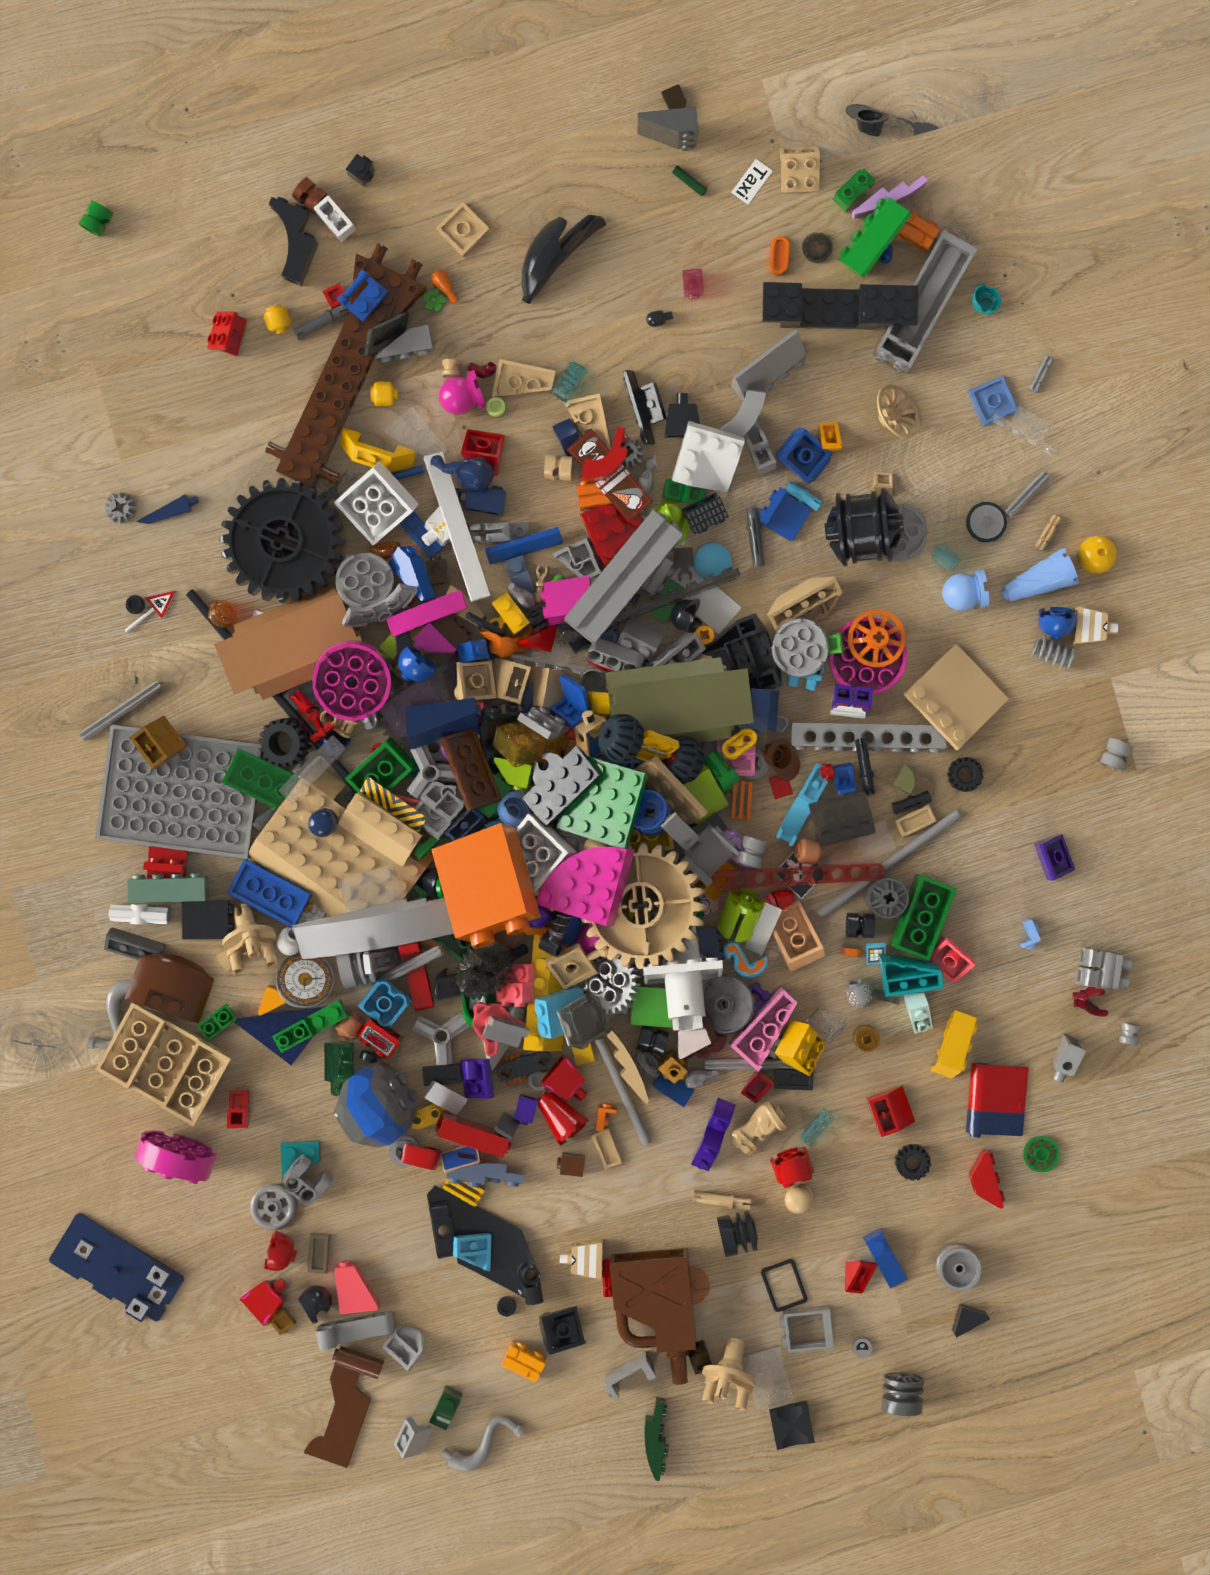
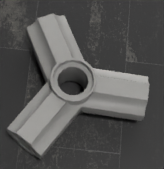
M427 744L410 750L420 769V772L407 789V792L421 800V794L433 781L456 782L450 764L435 763ZM432 767L436 771L433 775H427L425 770Z
M460 1012L443 1025L419 1016L412 1031L434 1041L436 1065L453 1064L451 1039L470 1026L464 1020L463 1013ZM445 1031L447 1039L440 1040L437 1037V1032Z

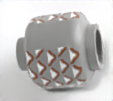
M861 978L848 982L845 993L849 1004L857 1006V1008L866 1007L872 1000L869 983Z

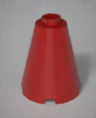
M546 1091L538 1098L539 1102L537 1105L559 1146L567 1142L565 1140L567 1137L573 1138L589 1122L584 1115L553 1092L548 1094Z

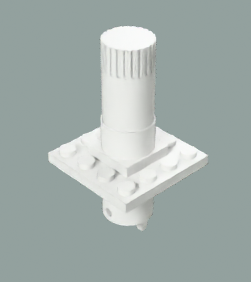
M693 926L692 930H693L695 933H696V926ZM698 939L696 941L684 940L688 946L687 953L674 949L675 961L669 962L663 957L662 966H652L650 963L647 964V967H643L645 985L665 983L668 1019L673 1022V1031H690L703 1028L702 1017L705 1016L702 980L714 979L722 975V960L718 961V958H707L706 962H702L699 954Z

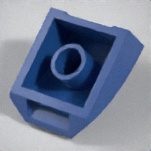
M801 427L791 433L776 453V458L808 484L818 478L829 464L832 456L829 450L822 449V443L805 428Z

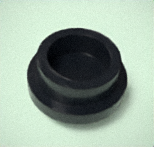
M132 595L126 600V609L131 614H140L145 608V601L138 595Z

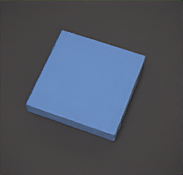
M1004 375L968 391L982 426H986L1019 411Z

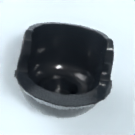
M684 599L674 605L671 611V621L678 630L691 633L702 626V621L694 616L700 606V599Z

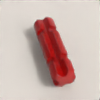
M603 1259V1296L613 1297L610 1259Z

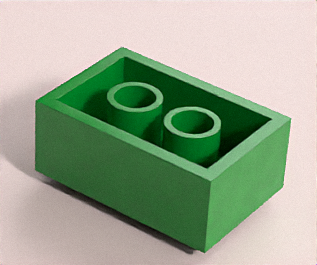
M388 737L350 772L345 780L357 793L360 792L367 777L390 791L413 770L416 763L391 737Z

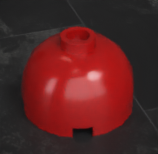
M274 1231L267 1250L268 1259H265L264 1269L281 1271L288 1267L290 1261H295L297 1251L294 1250V1242L288 1235Z

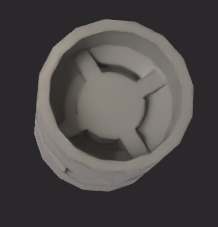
M1109 738L1106 745L1108 751L1103 753L1099 763L1123 772L1127 764L1125 758L1130 757L1133 746L1118 739Z
M744 836L741 844L743 850L739 851L740 854L736 862L760 869L763 861L761 854L765 853L768 843Z

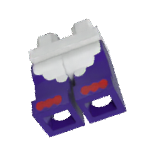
M835 684L830 715L865 719L867 711L872 705L873 689L855 686L853 691V686Z

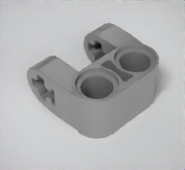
M302 1154L284 1174V1186L299 1201L304 1204H311L328 1188L333 1177L324 1171L312 1183L302 1175L311 1163V1160ZM290 1179L297 1180L294 1184L288 1183ZM306 1190L312 1191L309 1195L303 1194Z

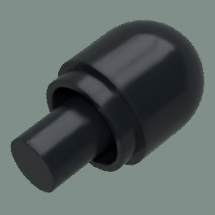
M663 310L650 312L646 317V322L651 327L662 326L666 324V320L673 319L672 311L663 313Z

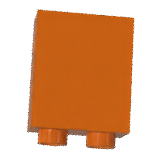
M500 823L431 849L456 939L471 942L472 948L485 947L495 942L493 934L506 930L507 935L524 933L530 930L528 921L541 917L516 828Z

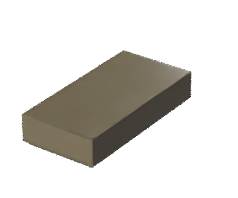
M310 1234L308 1272L327 1274L330 1234Z

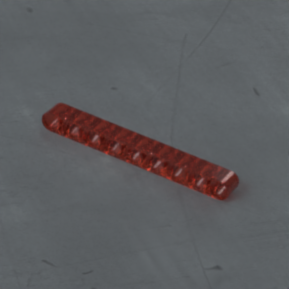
M876 862L716 871L713 874L712 883L718 889L723 890L876 881L883 878L885 870L881 864ZM873 866H877L879 869L876 876L870 874ZM854 867H858L860 870L857 877H852L851 870ZM839 868L841 871L840 876L833 878L832 871ZM820 869L822 875L816 880L813 878V872ZM800 870L803 874L802 878L796 881L793 875L796 871ZM780 871L783 873V879L776 882L774 875ZM758 873L764 874V880L761 883L755 881V876ZM739 874H744L745 881L742 884L736 883V877ZM719 875L726 877V882L723 885H718L716 882Z

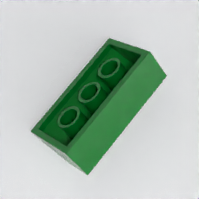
M887 196L877 201L875 204L876 209L872 214L866 216L862 228L854 232L850 244L844 246L839 253L840 257L838 260L863 278L912 215L910 211Z

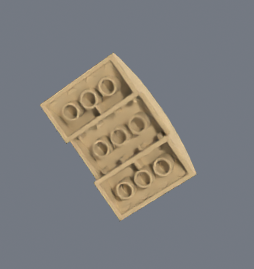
M132 1002L95 1070L127 1089H133L159 1104L162 1109L194 1127L232 1058L185 1027Z

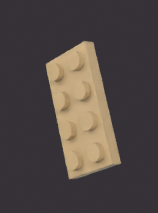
M657 756L652 757L634 769L648 774L645 785L649 790L658 792L669 804L672 814L675 812L688 825L705 817L708 813Z

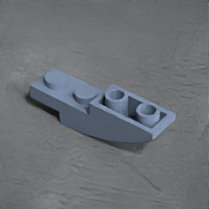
M484 1163L456 1169L447 1173L445 1178L449 1179V1183L460 1184L463 1181L468 1182L470 1187L479 1188L480 1185H484L485 1178H489L488 1182L499 1184L501 1180L507 1181L508 1186L518 1187L519 1184H524L525 1176L506 1173L507 1165Z

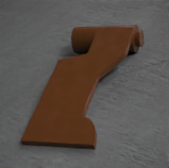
M340 1346V1349H335L332 1360H335V1365L330 1376L335 1405L324 1436H318L311 1440L304 1453L347 1468L371 1401L368 1396L355 1387L359 1374L378 1379L384 1360Z

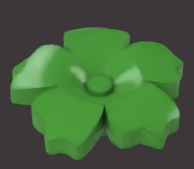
M434 288L430 291V294L425 292L423 295L424 302H426L424 305L426 310L432 311L434 308L436 312L441 311L442 304L446 303V297L443 294L439 295V289Z

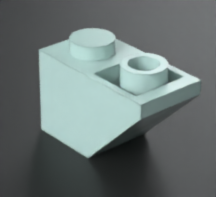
M924 992L905 994V1005L914 1034L933 1029L929 1004Z

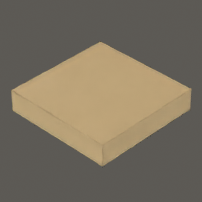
M463 201L435 228L462 257L490 231L487 225Z

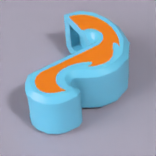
M728 940L723 945L725 957L730 959L733 956V967L741 977L751 978L758 976L766 969L768 964L767 955L749 964L738 942Z

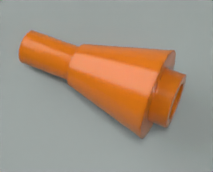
M439 269L431 275L433 279L430 281L447 295L452 304L457 302L458 298L452 291L446 270L442 272Z

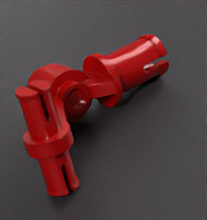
M300 689L296 691V694L293 693L290 696L301 709L300 712H306V719L311 723H315L318 729L316 733L309 737L313 743L322 737L325 738L328 732L336 728L332 721L323 727L320 721V710L317 707H311L313 703L306 699Z

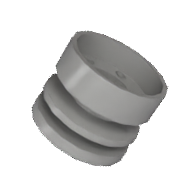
M373 950L364 951V953L356 952L355 955L353 953L336 955L344 989L357 987L358 977H361L364 985L368 984V975L372 983L378 981V972L365 974L363 955L374 953Z

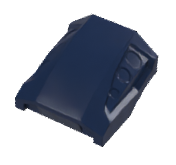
M750 689L754 723L737 725V728L776 731L779 691Z

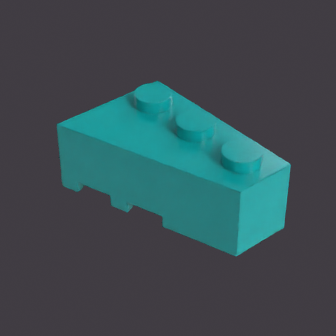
M878 953L882 989L886 997L943 989L942 971L937 962Z

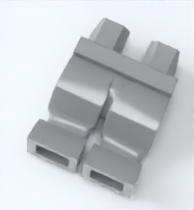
M1081 947L1078 964L1089 967L1096 966L1099 969L1094 971L1078 966L1076 984L1117 990L1119 988H1128L1129 977L1121 976V969L1130 970L1132 967L1131 959L1121 954L1100 950L1096 952L1095 950Z

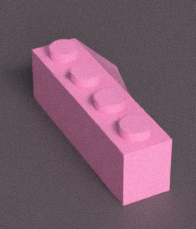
M780 986L753 1015L752 1021L743 1030H739L728 1043L759 1072L797 1002Z

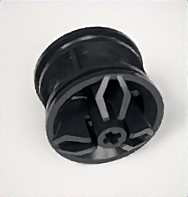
M881 488L879 496L876 495V491H871V494L855 496L846 494V500L841 497V493H836V506L832 507L827 523L824 524L826 540L839 539L838 541H830L829 545L843 567L848 566V561L851 558L853 564H857V561L878 559V561H882L883 555H885L888 562H892V550L897 548L901 539L902 532H904L903 514L889 516V514L899 513V508L885 488Z

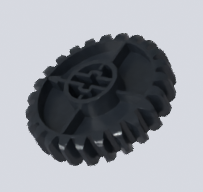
M284 478L278 480L276 488L269 480L263 481V491L261 492L255 486H250L249 493L251 497L249 499L243 495H238L237 501L241 507L239 509L235 507L227 509L228 513L234 518L232 521H222L221 526L227 529L229 534L222 535L219 538L221 543L229 546V548L221 552V557L226 560H233L227 566V571L231 574H238L236 583L239 586L249 584L248 593L253 596L261 591L262 599L267 602L271 601L276 594V598L281 604L286 603L288 594L296 602L300 601L303 590L311 596L315 595V583L326 587L328 582L324 577L325 573L330 575H336L337 573L335 567L331 565L332 561L338 562L343 560V556L335 551V548L345 545L343 538L335 536L344 527L340 522H331L337 517L338 512L335 508L326 509L329 499L324 495L316 498L317 490L313 486H309L303 492V484L299 480H295L289 488L288 482ZM278 525H284L288 530L292 531L293 527H295L298 531L299 540L295 539L294 535L285 528L278 527L277 530H274V528ZM271 533L283 539L285 537L288 541L298 546L294 549L282 543L280 545L275 540L268 538V535ZM266 542L270 543V546L276 551H278L280 554L286 555L288 554V552H291L292 554H290L287 557L281 558V555L273 551L272 555H270V553L267 550Z

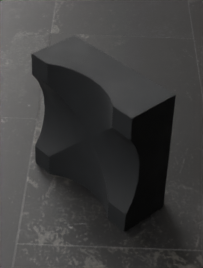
M807 1401L769 1408L777 1450L794 1445L815 1443Z

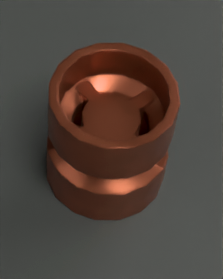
M308 177L302 179L292 193V197L300 204L305 203V208L313 214H316L314 207L326 196H329L322 188H316V184Z

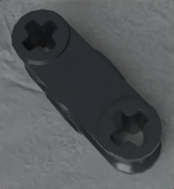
M538 1051L519 1056L502 1063L498 1069V1076L504 1081H510L549 1068L552 1063V1056L548 1051ZM541 1055H544L545 1058H549L546 1061V1064H543V1062L538 1061L540 1060ZM504 1067L512 1070L509 1076L506 1073L502 1074Z

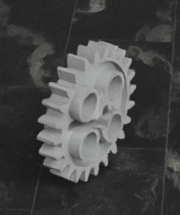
M621 955L613 961L601 956L596 958L597 961L592 960L598 974L581 981V983L586 984L583 991H587L590 1005H594L593 1007H595V1010H599V1013L612 1015V1013L619 1014V1010L625 1012V1006L631 1007L630 1000L636 1001L633 994L639 993L635 988L640 986V983L636 982V979L640 978V976L634 974L638 968H632L634 962L629 967L622 966Z

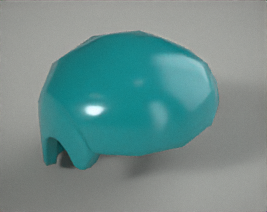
M982 284L976 288L972 296V306L977 312L991 315L1000 307L1001 296L995 287H988L986 284Z

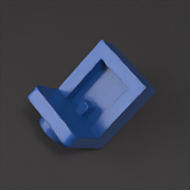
M852 763L832 766L837 793L848 795L856 792L857 788L854 782Z

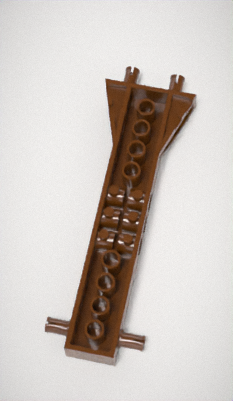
M379 243L376 244L371 258L367 259L356 253L353 282L359 276L358 273L362 269L388 291L387 296L365 322H362L351 311L349 312L288 446L283 448L270 441L268 446L273 449L266 447L265 450L266 453L280 458L276 472L293 481L299 480L306 487H316L319 478H323L335 485L340 477V473L326 468L325 465L378 353L376 352L368 357L364 355L369 329L408 311L428 291L426 285L416 281V277L423 264L418 261L416 263V260L412 259L406 274L402 275L381 264L388 248L384 245L381 246ZM366 281L351 296V304L367 287L368 283Z

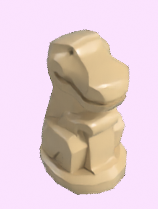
M770 1101L761 1104L744 1125L733 1129V1146L741 1149L747 1155L753 1154L754 1151L756 1152L757 1144L753 1140L755 1137L763 1141L767 1135L776 1130L785 1131L788 1129L784 1120L787 1118L784 1110L780 1105L775 1107Z

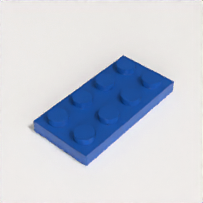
M248 859L243 860L228 891V894L291 928L292 925L298 924L312 896L308 891Z

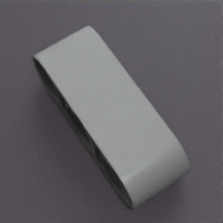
M600 638L594 645L591 644L587 652V658L590 662L614 671L642 668L645 661L644 656L640 652Z

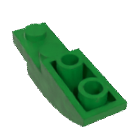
M339 999L272 1037L282 1053L350 1015L342 1000Z

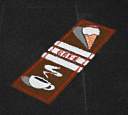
M592 429L566 449L582 468L585 459L598 460L610 452L608 447ZM623 465L612 476L594 482L627 522L653 502Z

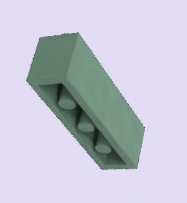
M183 873L171 874V877H164V874H152V877H145V874H135L133 878L127 880L128 903L206 901L209 899L208 876H202V873H190V876L184 877Z

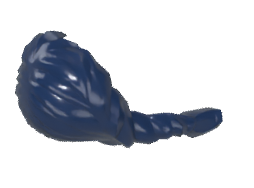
M435 455L430 460L431 465L439 468L443 473L455 475L461 485L471 492L476 493L485 490L494 477L491 464L483 457L463 459L460 462H451L449 464H445L440 455Z

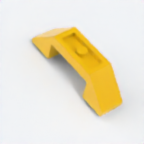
M343 427L340 446L352 461L373 467L380 461L389 472L413 468L416 450L398 445L395 452L392 453L361 443L362 433Z

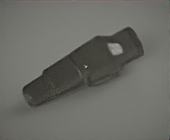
M874 989L872 992V996L877 997L878 1000L888 1001L896 1005L900 1003V1000L894 996L886 997L883 990Z

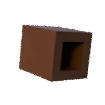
M562 1152V1158L558 1157L557 1169H560V1175L583 1177L585 1155Z

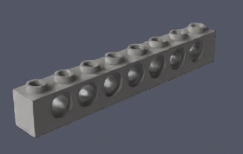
M791 723L790 745L795 746V750H806V746L814 747V750H825V747H833V751H845V747H852V751H857L855 740L859 739V742H861L860 738H863L866 732L871 733L873 736L872 742L867 743V746L871 748V751L883 752V748H891V752H902V748H910V752H921V749H929L930 753H941V749H946V739L933 725ZM808 731L815 734L813 742H808L805 738ZM826 732L834 734L833 742L829 743L825 740ZM846 732L853 734L854 739L851 743H847L844 740ZM884 733H889L892 736L889 744L884 743L882 740ZM904 733H908L911 736V741L908 744L902 742L901 738ZM924 733L930 737L928 744L921 742V736Z

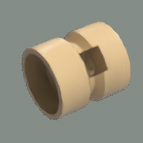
M546 454L544 479L555 480L558 477L560 481H571L573 457L561 456L558 458L556 455Z

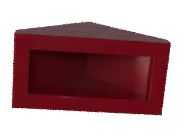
M756 1070L742 1089L741 1094L756 1104L775 1082L759 1070L758 1072Z

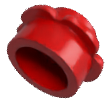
M823 763V767L820 768L822 779L826 778V781L834 778L831 763Z

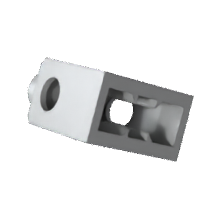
M1065 1034L1062 1035L1052 1060L1055 1068V1073L1052 1077L1054 1080L1063 1083L1066 1075L1074 1076L1086 1052L1080 1040Z

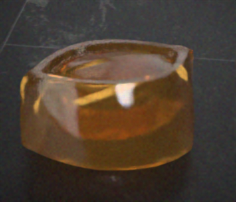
M396 541L376 543L369 547V553L376 554L384 560H390L397 547L401 546V544Z
M213 600L211 602L208 615L210 621L215 626L228 628L237 623V610L230 602L226 600Z

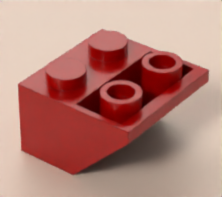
M903 1085L866 1098L881 1137L901 1131L916 1122Z

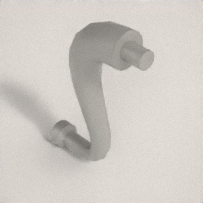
M132 979L117 982L108 992L106 1007L113 1034H115L121 1023L119 1015L120 1000L126 996ZM89 1037L87 1048L107 1049L111 1040L103 1041L97 1040L95 1037Z
M496 1416L488 1423L481 1444L473 1455L465 1456L457 1451L452 1453L446 1448L441 1455L448 1459L446 1464L458 1471H474L480 1468L486 1461L490 1452L494 1430L498 1424H504L509 1427L517 1437L522 1434L525 1427L521 1424H516L508 1417Z

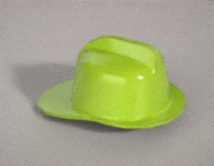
M663 500L657 504L654 511H660L667 517L665 520L670 525L675 523L682 529L681 533L683 536L678 543L680 544L688 537L689 525L679 503L673 500Z

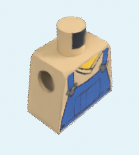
M585 711L582 713L583 722L574 729L576 743L587 756L595 758L602 753L599 748L598 738L601 727L605 724L606 719L593 714L592 711Z

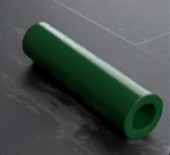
M677 165L672 171L676 177L701 197L708 190L680 166Z

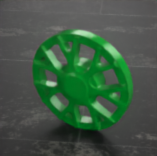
M1036 1136L1030 1139L1023 1150L1025 1163L1036 1172L1052 1170L1057 1165L1060 1157L1057 1144L1045 1136ZM1036 1140H1039L1040 1146L1035 1147L1033 1143ZM1046 1140L1051 1142L1047 1148L1043 1147ZM1028 1147L1034 1149L1033 1154L1027 1153ZM1055 1149L1056 1155H1050L1049 1150ZM1034 1156L1036 1160L1030 1165L1028 1159ZM1049 1158L1054 1161L1051 1166L1045 1162ZM1038 1161L1043 1162V1169H1037Z

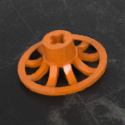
M877 609L862 613L853 621L848 631V646L851 653L860 663L869 667H884L893 663L902 654L906 643V634L902 623L896 616L885 610ZM872 614L884 615L880 626H876ZM866 616L871 626L870 630L858 623ZM888 618H890L897 626L886 631L884 628ZM857 628L865 633L866 637L852 639L854 629ZM900 630L901 642L890 639L889 635ZM867 642L868 645L858 654L853 644ZM887 644L899 646L894 656L889 652ZM871 648L874 649L873 662L862 658ZM879 649L883 650L889 660L878 663Z

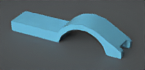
M817 763L814 765L775 836L776 839L781 838L787 841L790 847L795 843L800 829L828 783L826 778L822 779L820 774V768L823 766Z

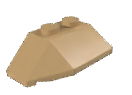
M835 576L810 578L778 596L767 615L775 631L784 623L793 619H808L817 622L831 613L838 598L842 595V590Z

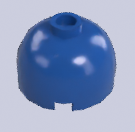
M1050 607L1051 611H1045V608L1039 610V627L1045 634L1050 635L1052 639H1062V636L1070 634L1076 627L1077 611L1072 613V609L1065 607Z
M407 645L402 650L398 658V666L402 671L401 676L408 682L411 680L415 682L426 681L437 669L429 658H424L419 650L410 645Z

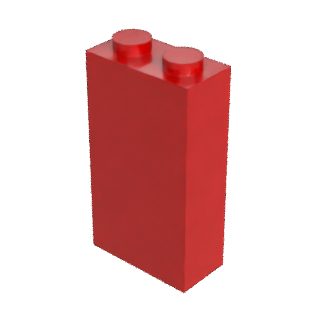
M441 1111L435 1127L438 1137L504 1158L505 1153L508 1154L511 1148L510 1140L496 1132L495 1128Z

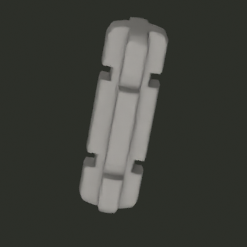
M1049 356L1043 358L1042 365L1039 366L1033 378L1034 381L1029 386V390L1035 393L1039 392L1054 359Z

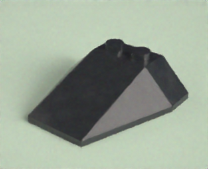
M756 613L734 622L699 654L712 656V658L721 657L722 664L726 665L727 671L748 668L750 689L772 690L782 686L781 669L774 661L772 655L773 645L769 633Z

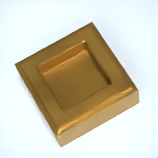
M284 1307L278 1312L271 1324L278 1334L282 1335L295 1325L296 1321Z

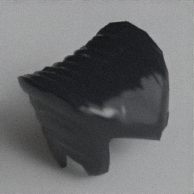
M448 968L441 970L435 979L434 993L438 1000L460 996V986H452L453 979L457 978V975H446V971L449 970Z

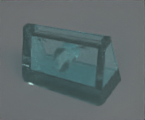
M825 1108L822 1109L799 1135L800 1139L810 1146L834 1120V1116Z

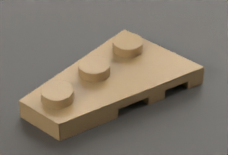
M499 359L492 397L552 390L556 371Z
M601 394L564 401V405L571 414L582 436L592 429L611 451L612 446Z

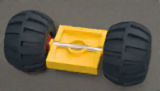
M628 714L613 715L601 727L598 738L600 751L613 762L624 763L634 758L647 761L657 756L682 784L695 780L703 768L705 761L704 750L691 737L683 736L672 739L651 730L644 732L640 722Z

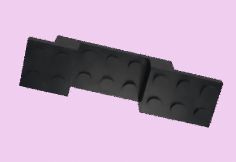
M763 282L762 322L780 323V328L875 330L877 325L917 326L918 285L860 284L858 289L802 288V283Z

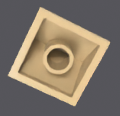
M531 667L528 686L533 682V706L550 708L563 700L564 696L559 676L564 674L568 677L569 673L549 668Z

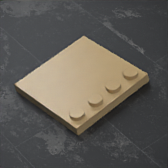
M957 644L953 645L903 694L956 751L1009 699Z

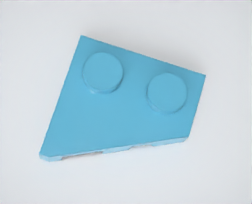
M481 1233L455 1236L453 1256L486 1271H490L491 1234Z

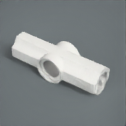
M111 904L109 918L110 921L130 922V924H168L170 911L168 907H151L146 904Z

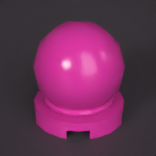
M474 370L467 372L468 377L466 379L458 376L451 377L443 382L438 396L441 406L447 412L453 415H461L469 412L474 404L478 405L479 409L486 407Z

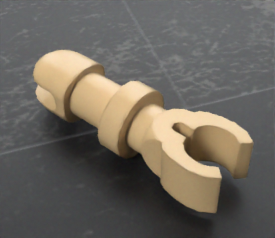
M539 565L536 569L538 581L535 582L537 588L536 593H534V600L538 604L542 603L541 590H544L543 583H545L549 575V567H545V573L541 574L540 570L542 567Z

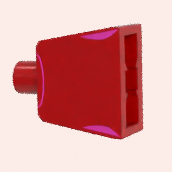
M564 1055L558 1059L539 1082L545 1088L567 1101L572 1096L582 1101L587 1095V1092L581 1087L585 1079Z
M279 1278L274 1284L270 1280H265L243 1295L240 1301L263 1326H267L273 1321L287 1301L282 1292L288 1287V1284L282 1278Z

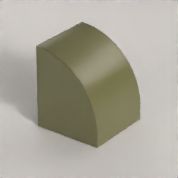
M902 765L892 785L907 794H911L915 786V777L912 770L907 765Z

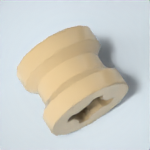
M442 360V365L444 366L442 377H461V372L459 371L461 360Z

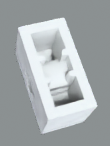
M326 196L314 207L316 214L340 242H343L356 230L352 222L329 196Z

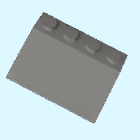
M797 329L793 330L733 376L731 388L742 403L747 388L768 392L775 386L773 383L776 380L780 379L782 381L790 374L788 371L794 367L798 369L805 363L804 359L807 354Z

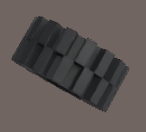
M970 757L958 758L948 768V781L958 791L969 792L977 789L984 778L981 764ZM963 767L970 768L973 773L971 780L968 782H963L958 777V772Z
M908 1144V1146H903V1149H899L898 1155L895 1156L897 1171L907 1180H921L920 1178H924L925 1174L930 1171V1156L919 1145ZM911 1155H916L920 1159L919 1167L913 1170L907 1168L906 1159Z

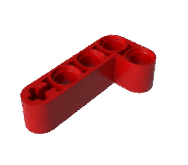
M421 941L398 945L404 962L423 953ZM426 964L406 973L415 1012L434 1008Z

